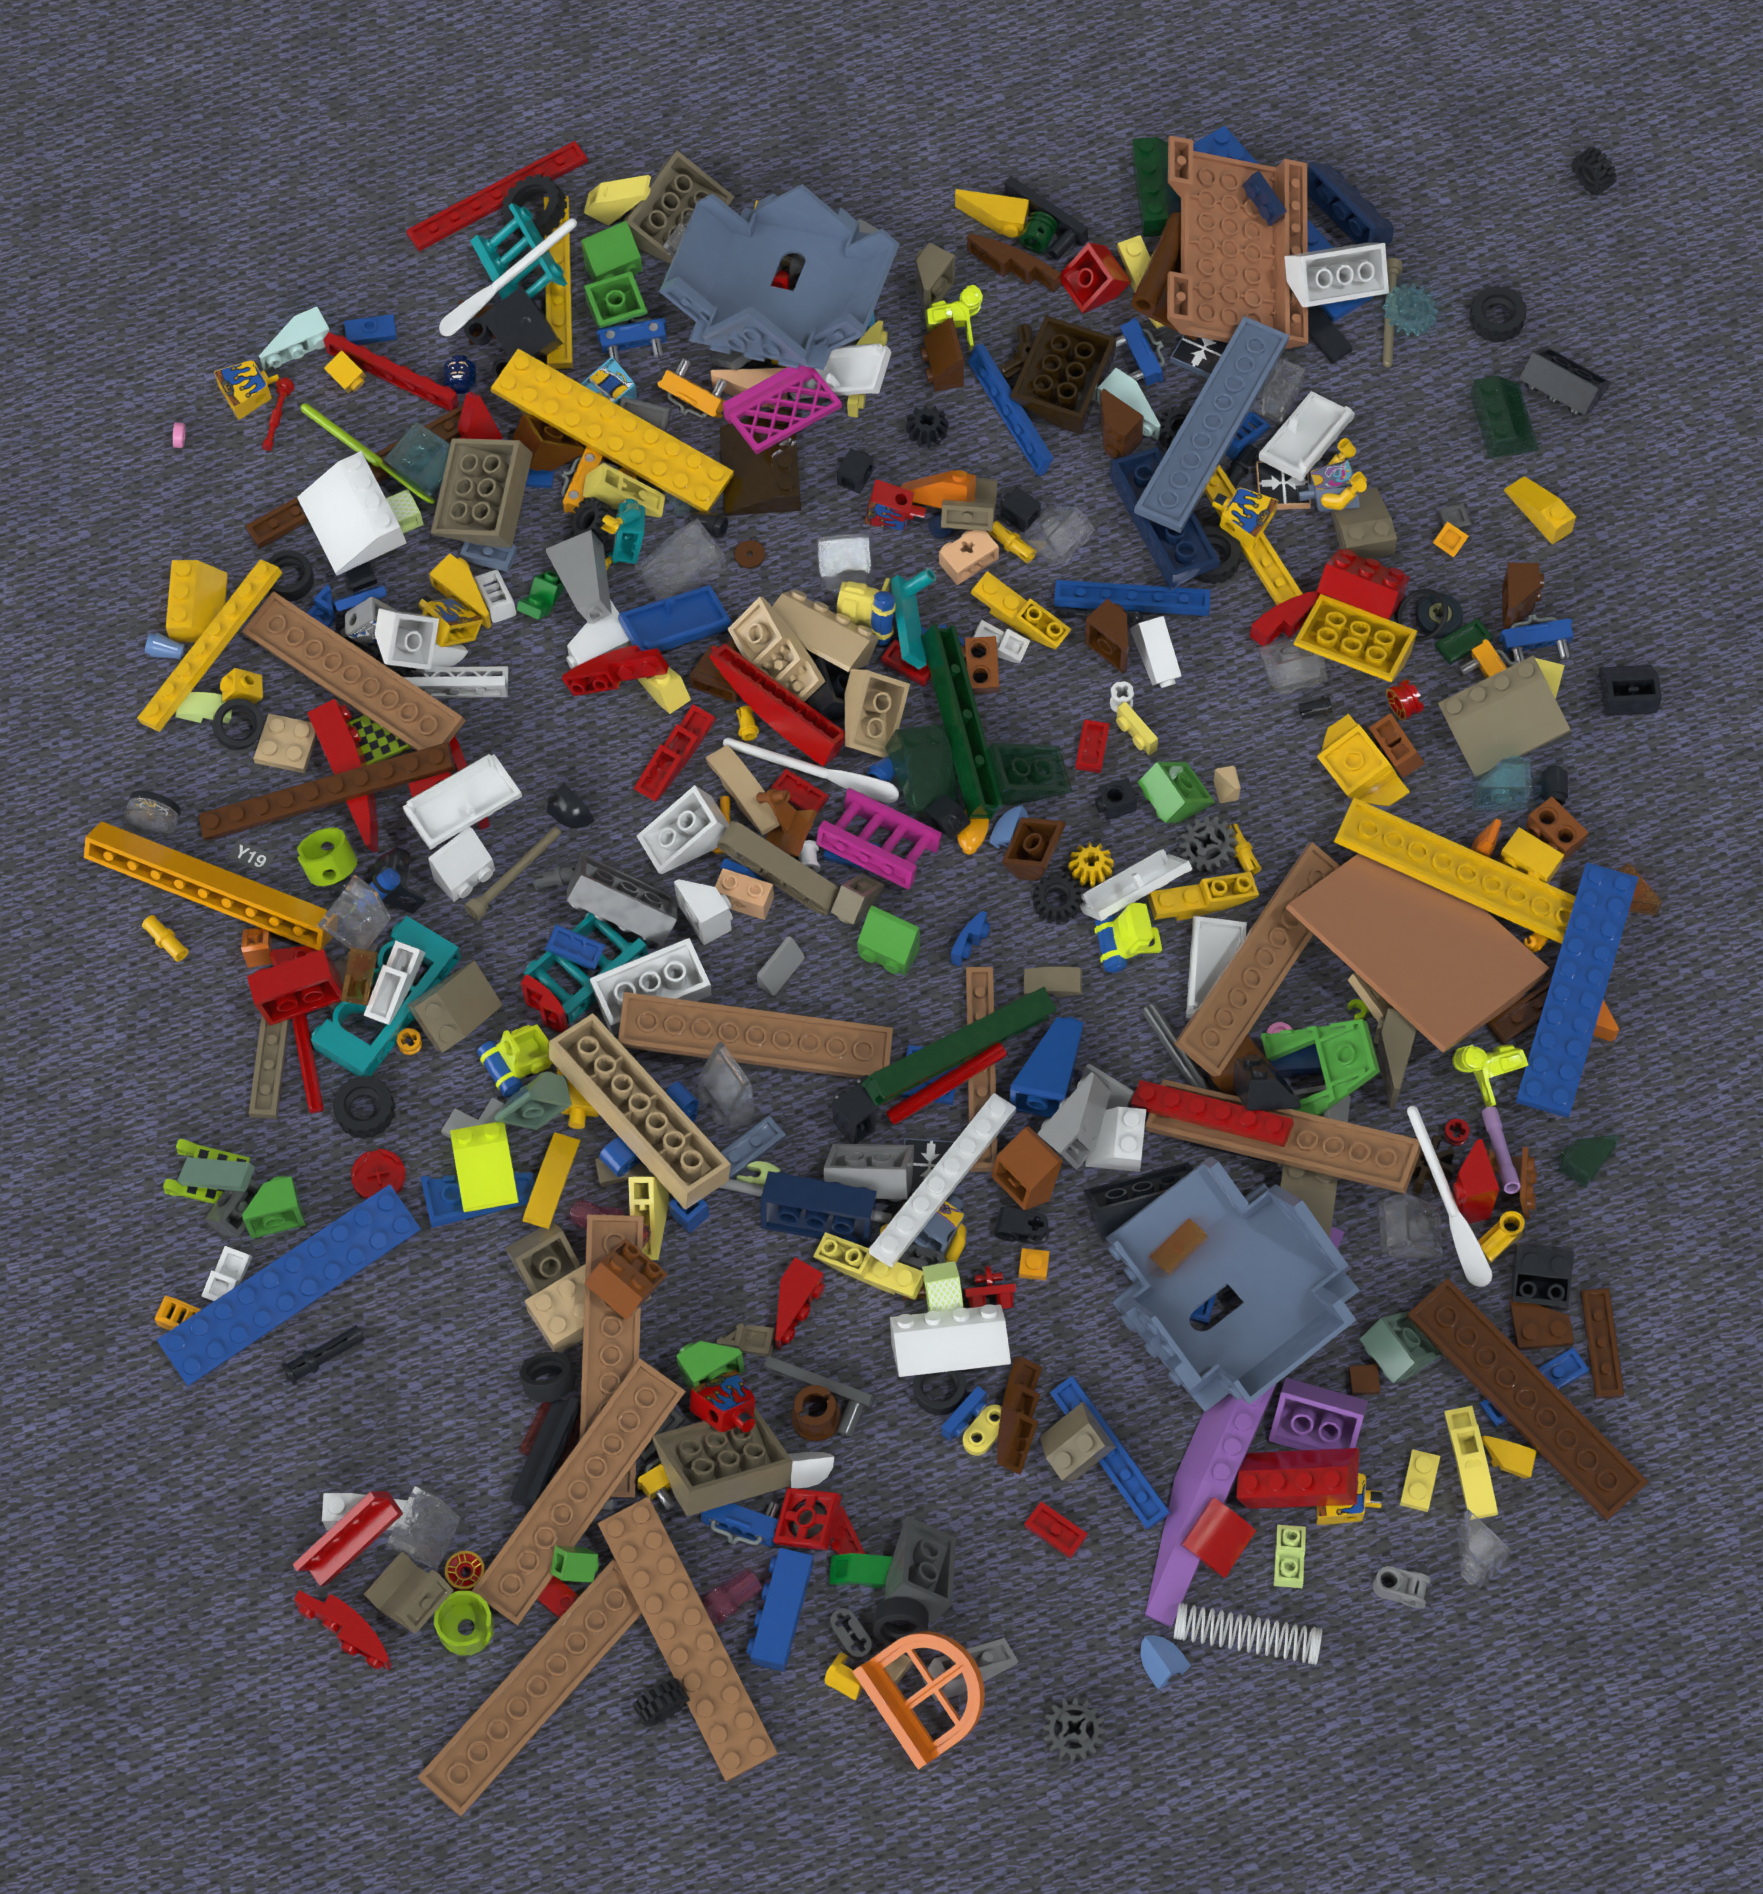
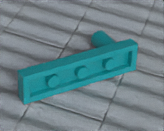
M930 568L924 569L908 581L899 575L890 579L892 594L895 596V616L902 659L917 669L926 666L927 662L921 640L922 630L916 593L936 581V576Z

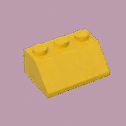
M172 560L166 630L170 639L176 642H196L226 604L228 574L199 560Z

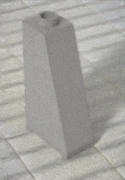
M589 530L546 548V553L576 609L586 621L592 623L611 615L604 546L594 532Z

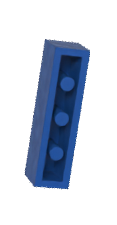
M779 1548L778 1555L772 1556L769 1566V1572L773 1573L771 1582L764 1585L762 1600H765L763 1611H757L754 1627H758L755 1638H750L747 1648V1654L751 1655V1664L782 1672L786 1671L814 1565L813 1555Z

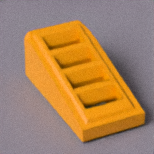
M165 1295L155 1316V1322L159 1327L172 1330L179 1325L177 1321L182 1312L185 1313L182 1320L184 1322L201 1309ZM172 1308H173V1309H174L173 1314H172L171 1318L168 1319V1316H169V1314H170V1312H171V1310H172Z

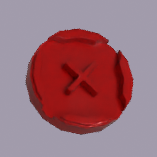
M376 1149L377 1151L363 1153L355 1161L351 1169L352 1184L356 1193L363 1199L367 1200L389 1184L397 1194L402 1190L406 1182V1170L401 1159L394 1152Z

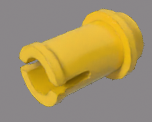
M742 706L740 710L737 709L736 711L740 725L738 734L744 741H752L757 738L759 728L755 725L753 709L750 706Z

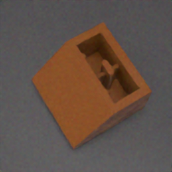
M1028 1126L997 1155L991 1177L1023 1210H1027L1050 1201L1063 1160Z
M625 1238L600 1261L584 1284L628 1320L668 1274L656 1262H653L640 1251L635 1244Z

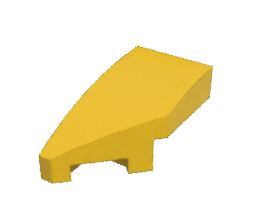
M1484 1435L1481 1437L1483 1445L1486 1446L1492 1458L1490 1462L1493 1468L1499 1466L1501 1470L1524 1479L1531 1477L1536 1450Z

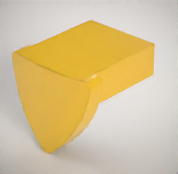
M840 1652L826 1672L825 1684L856 1701L863 1687L852 1672L854 1670L844 1665L848 1655Z

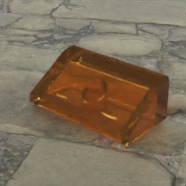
M1189 1218L1149 1257L1169 1277L1209 1237Z

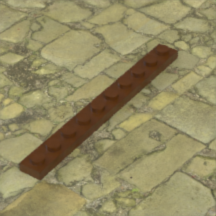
M463 405L375 454L383 460L385 465L398 472L449 444L452 438L458 439L461 437L457 428ZM367 461L377 483L391 476L381 467H376ZM296 497L245 525V528L256 546L260 549L309 522Z
M448 742L200 813L198 815L203 839L206 841L455 770L451 746Z

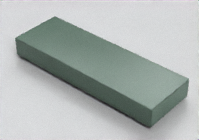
M187 1157L177 1182L182 1186L245 1192L255 1167L247 1162Z

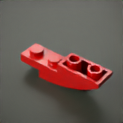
M633 645L592 658L563 674L562 680L571 694L577 696L619 689L621 681L667 674L669 666L658 648L641 651L638 645Z
M299 1590L294 1598V1602L299 1608L298 1613L310 1620L316 1617L324 1621L322 1625L331 1632L337 1633L340 1630L337 1635L340 1644H342L340 1648L349 1655L355 1657L358 1653L366 1657L365 1662L375 1669L380 1670L381 1667L388 1670L391 1669L392 1663L383 1644L369 1624L354 1609L332 1594H329L325 1603Z

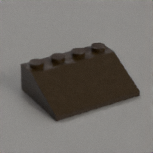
M1045 315L1012 391L1011 399L1059 428L1082 434L1097 399L1098 387L1105 380L1115 356L1117 338Z
M793 408L779 409L778 414L791 416ZM767 410L764 412L774 413V410ZM750 416L739 421L743 424L752 425L754 417ZM758 417L756 426L770 428L772 420ZM776 420L774 429L784 430L789 427V422ZM733 423L721 426L722 465L734 471L733 477L724 489L725 516L801 511L796 433L756 454ZM754 432L753 438L759 444L767 439L768 434Z

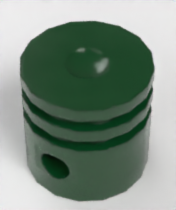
M1033 212L1019 238L1020 244L1028 251L1038 254L1044 253L1058 227L1057 221L1047 213ZM1030 239L1035 240L1036 243H1031Z

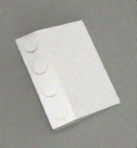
M361 451L337 462L297 497L336 576L406 544L401 527Z

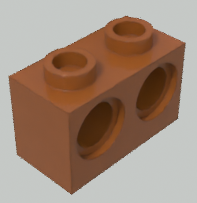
M996 636L965 638V646H961L966 661L973 694L999 693ZM975 648H982L986 654L982 658H976L971 652ZM977 673H983L986 675L987 681L977 683L974 681L973 676Z
M1391 713L1369 727L1402 778L1425 764Z
M1552 796L1531 812L1526 822L1528 833L1564 854L1563 861L1585 845L1589 834ZM1540 820H1548L1551 824H1544ZM1559 838H1566L1570 842H1562L1559 840Z

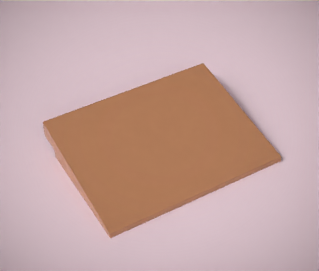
M1359 853L1294 899L1286 907L1290 913L1443 1053L1521 1000L1527 991L1543 980L1550 969L1486 910Z

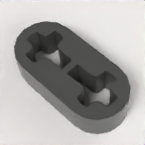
M910 1245L900 1257L902 1264L923 1271L922 1267L946 1263L945 1257L941 1252L919 1245Z
M840 1608L832 1613L830 1618L831 1629L847 1654L855 1660L866 1659L872 1651V1641L854 1613L846 1608ZM842 1616L843 1619H850L848 1621L850 1632L847 1633L843 1626H836L838 1624V1617ZM853 1636L860 1643L866 1642L863 1652H860L858 1649L852 1650L854 1648Z

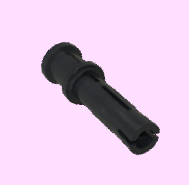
M355 1325L311 1352L305 1350L300 1357L288 1364L284 1362L281 1366L294 1386L297 1384V1380L311 1372H318L319 1366L340 1355L361 1341L363 1342L365 1340L358 1326Z

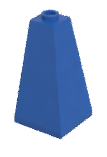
M1057 1017L1011 1085L1010 1104L1016 1107L1017 1112L1052 1118L1058 1111L1061 1102L1069 1097L1083 1035L1084 1022H1080L1074 1017Z

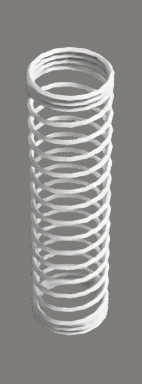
M1179 1603L1174 1639L1186 1640L1193 1616L1192 1642L1196 1640L1202 1618L1201 1644L1205 1642L1211 1620L1210 1645L1212 1646L1221 1619L1219 1647L1221 1648L1224 1644L1230 1621L1228 1648L1231 1649L1239 1623L1237 1648L1238 1651L1241 1650L1248 1626L1247 1652L1249 1653L1258 1624L1256 1654L1260 1653L1267 1627L1265 1655H1269L1276 1629L1275 1658L1278 1657L1285 1632L1284 1659H1287L1295 1630L1293 1660L1296 1661L1304 1633L1302 1662H1306L1309 1650L1308 1663L1312 1665L1317 1664L1322 1628L1313 1627L1311 1629L1306 1646L1307 1627L1305 1625L1302 1627L1297 1644V1624L1293 1625L1288 1641L1289 1627L1287 1621L1283 1625L1279 1639V1622L1276 1620L1269 1641L1270 1620L1266 1619L1260 1638L1261 1619L1257 1617L1251 1636L1252 1619L1249 1615L1241 1637V1613L1237 1617L1232 1635L1233 1613H1229L1223 1632L1224 1612L1221 1610L1214 1630L1215 1610L1212 1608L1204 1632L1205 1607L1201 1608L1195 1629L1196 1606H1192L1186 1627L1188 1605L1187 1603Z

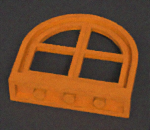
M922 1631L906 1635L852 1671L918 1770L964 1739L974 1729L983 1711L985 1698L984 1683L975 1660L961 1644L940 1633ZM931 1648L938 1650L950 1657L956 1664L934 1679L914 1649ZM906 1652L928 1683V1685L907 1700L885 1669L886 1666ZM962 1673L967 1685L968 1699L965 1712L960 1719L940 1688ZM933 1693L955 1724L952 1729L935 1741H933L913 1711L915 1706Z

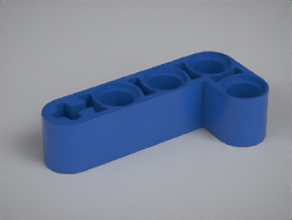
M680 1081L671 1084L665 1092L694 1123L697 1118L699 1100ZM619 1136L606 1145L599 1155V1159L617 1177L624 1176L636 1165L642 1163Z

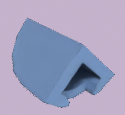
M1023 805L1010 809L997 821L989 840L996 848L999 849L1001 845L1008 847L1021 817L1028 818Z
M1156 1635L1144 1637L1141 1643L1140 1654L1142 1664L1157 1689L1170 1683L1168 1680L1173 1674L1180 1673L1182 1675L1191 1666L1174 1643Z

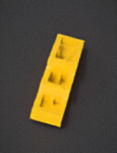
M554 1132L525 1210L524 1222L546 1229L550 1228L580 1144L579 1139Z

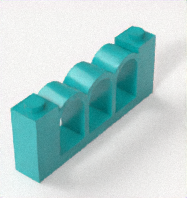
M408 916L393 927L391 932L392 941L381 948L377 959L379 968L365 971L358 978L355 984L357 997L343 1000L336 1006L333 1012V1022L326 1019L323 1025H318L312 1034L311 1041L314 1050L356 1076L367 1077L373 1075L396 1045L399 1032L407 1029L415 1020L407 1004L446 979L461 959L458 946ZM395 941L426 952L421 964L428 967L429 970L416 987L411 985L406 995L407 999L399 1008L391 1024L388 1025L378 1021L385 1027L372 1045L367 1044L342 1028L344 1019L349 1015L365 1013L369 1001L364 998V995L371 986L376 984L382 966H386Z

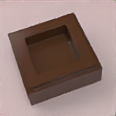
M1377 1364L1349 1366L1352 1396L1380 1394Z

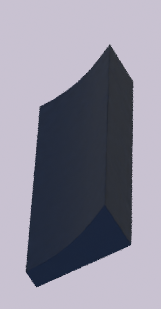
M1155 447L1111 460L1109 476L1170 591L1202 573L1219 568L1220 560L1194 512H1192L1181 533L1134 513L1136 504L1163 459L1159 448Z

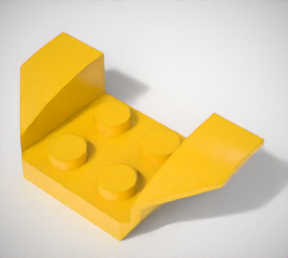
M1349 714L1328 727L1322 751L1319 752L1317 758L1349 799L1356 798L1367 804L1389 807L1410 793L1388 760L1362 727L1356 724Z

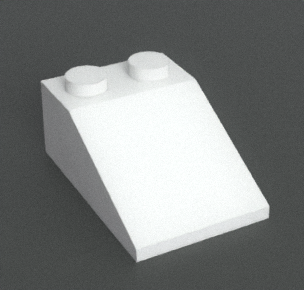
M694 785L641 831L637 838L658 873L664 874L716 849L718 841L729 824L712 796Z

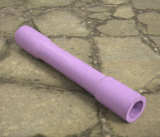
M1492 1106L1487 1107L1482 1111V1117L1495 1152L1503 1188L1506 1193L1513 1194L1520 1190V1182L1511 1161L1498 1110Z

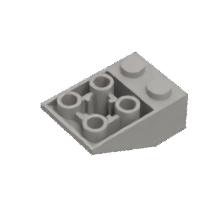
M1093 1072L1079 1081L1077 1089L1070 1097L1065 1098L1061 1102L1058 1111L1052 1118L1047 1119L1042 1124L1041 1130L1037 1134L1076 1170L1095 1150L1111 1092Z

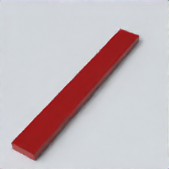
M573 141L407 229L406 233L420 252L499 210L504 205L502 201L504 197H507L508 190L511 187L514 188L517 181H523L525 177L530 175L535 177L536 174H541L543 177L548 176L555 180L587 163L588 158L576 141Z

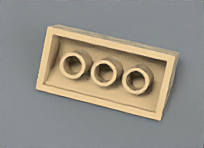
M795 589L782 593L772 606L805 649L847 672H850L851 669H858L868 665L880 638L872 634V629L863 625H855L850 622L851 619L848 616L831 612L826 604L818 601L813 602L806 598L807 595Z

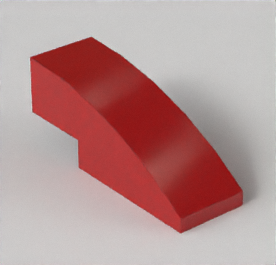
M1317 590L1307 592L1276 605L1251 625L1250 637L1265 649L1282 632L1291 638L1304 625L1322 593L1317 592Z

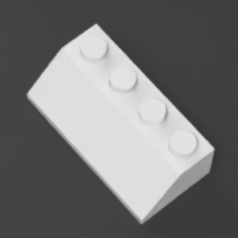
M1368 242L1285 256L1286 280L1302 307L1389 293L1385 243Z
M690 938L590 978L601 1013L613 1036L619 1034L624 992L688 1001H698L711 996V984Z
M984 1305L975 1308H957L950 1311H930L922 1314H902L890 1317L891 1344L899 1377L1011 1364L1006 1322L1001 1305Z

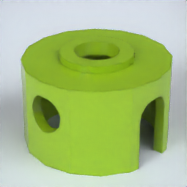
M329 827L318 830L302 840L297 847V851L300 854L297 858L310 883L316 886H328L345 879L353 872L357 865L358 859L344 832L339 828ZM324 842H330L334 845L330 850H323L321 848Z
M456 1591L450 1594L434 1613V1626L441 1643L450 1652L457 1655H473L482 1651L490 1643L494 1635L495 1622L489 1606L479 1594L474 1592ZM469 1620L474 1623V1631L471 1634L462 1635L459 1633L458 1627L462 1621Z

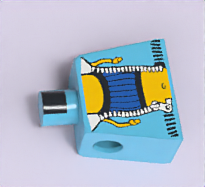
M612 357L581 383V385L620 406L622 396L636 399L637 397L635 383Z

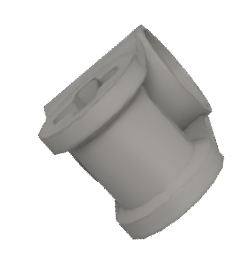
M1386 1566L1378 1571L1373 1581V1590L1381 1598L1400 1602L1414 1608H1424L1426 1606V1601L1424 1600L1426 1587L1430 1584L1431 1578L1422 1573ZM1387 1577L1391 1579L1394 1587L1387 1588L1383 1586L1380 1581L1381 1578Z

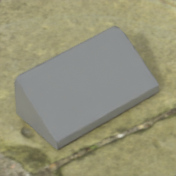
M787 937L757 974L758 987L772 996L777 994L805 958L793 938Z
M1087 1064L1081 1079L1093 1072L1111 1091L1106 1108L1130 1107L1134 1095L1133 1090L1093 1065Z

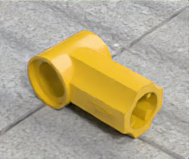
M1508 1211L1504 1213L1500 1221L1478 1240L1489 1264L1512 1243L1522 1237L1525 1222L1522 1215L1518 1212ZM1506 1223H1514L1518 1230L1508 1231L1504 1225Z

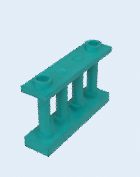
M511 203L509 208L514 218L491 239L476 235L470 240L492 282L507 271L508 264L529 245L533 250L543 241L532 221L533 215L524 206L520 207ZM520 226L525 236L500 257L497 252V246ZM549 250L498 291L502 300L516 291L518 283L539 264H541L545 274L526 290L531 298L537 295L551 281L563 287L567 285L563 277V269L555 262Z
M588 912L584 920L572 930L587 937L598 928L621 950V954L614 960H608L603 954L601 955L598 965L602 969L597 975L648 955L647 945L640 938L634 943H628L606 921L597 919L591 912ZM547 951L538 960L530 962L525 969L524 976L527 974L539 980L562 1002L569 1025L597 1001L590 978L575 963ZM557 962L582 985L575 995H569L546 973Z

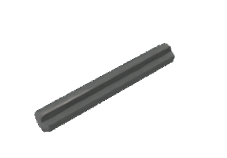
M1150 1003L1143 1008V1015L1189 1085L1208 1090L1209 1085L1193 1060L1174 1044L1177 1036L1156 1004Z

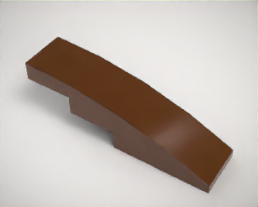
M971 233L967 236V251L1003 278L1009 272H1012L1028 285L1036 279L1053 293L1061 287V273L1040 259L994 239Z
M1015 1356L1001 1410L997 1465L1021 1475L1039 1422L1033 1419V1415L1041 1395L1035 1392V1388L1042 1367L1024 1357Z

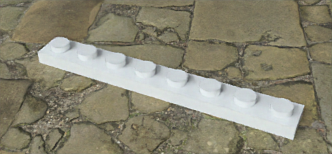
M993 1093L869 1248L870 1255L891 1268L896 1264L1015 1114L1016 1107Z

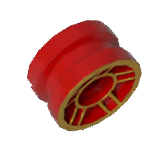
M1408 679L1399 682L1398 686L1394 685L1386 689L1388 703L1396 716L1402 721L1409 719L1412 713L1416 715L1424 709L1423 702L1418 700V697L1421 695L1414 684L1411 686L1408 684L1410 683Z
M459 1551L453 1554L445 1566V1576L455 1592L472 1591L486 1572L482 1559L471 1551ZM464 1568L471 1572L468 1577L461 1576Z

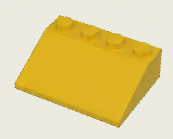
M1320 594L1293 645L1392 682L1402 671L1412 652L1417 630Z

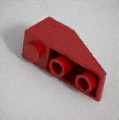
M796 1257L780 1279L775 1338L776 1348L781 1350L784 1343L788 1345L792 1341L796 1333L794 1328L799 1321H805L811 1310L809 1305L814 1298L818 1300L826 1287L824 1284V1273Z

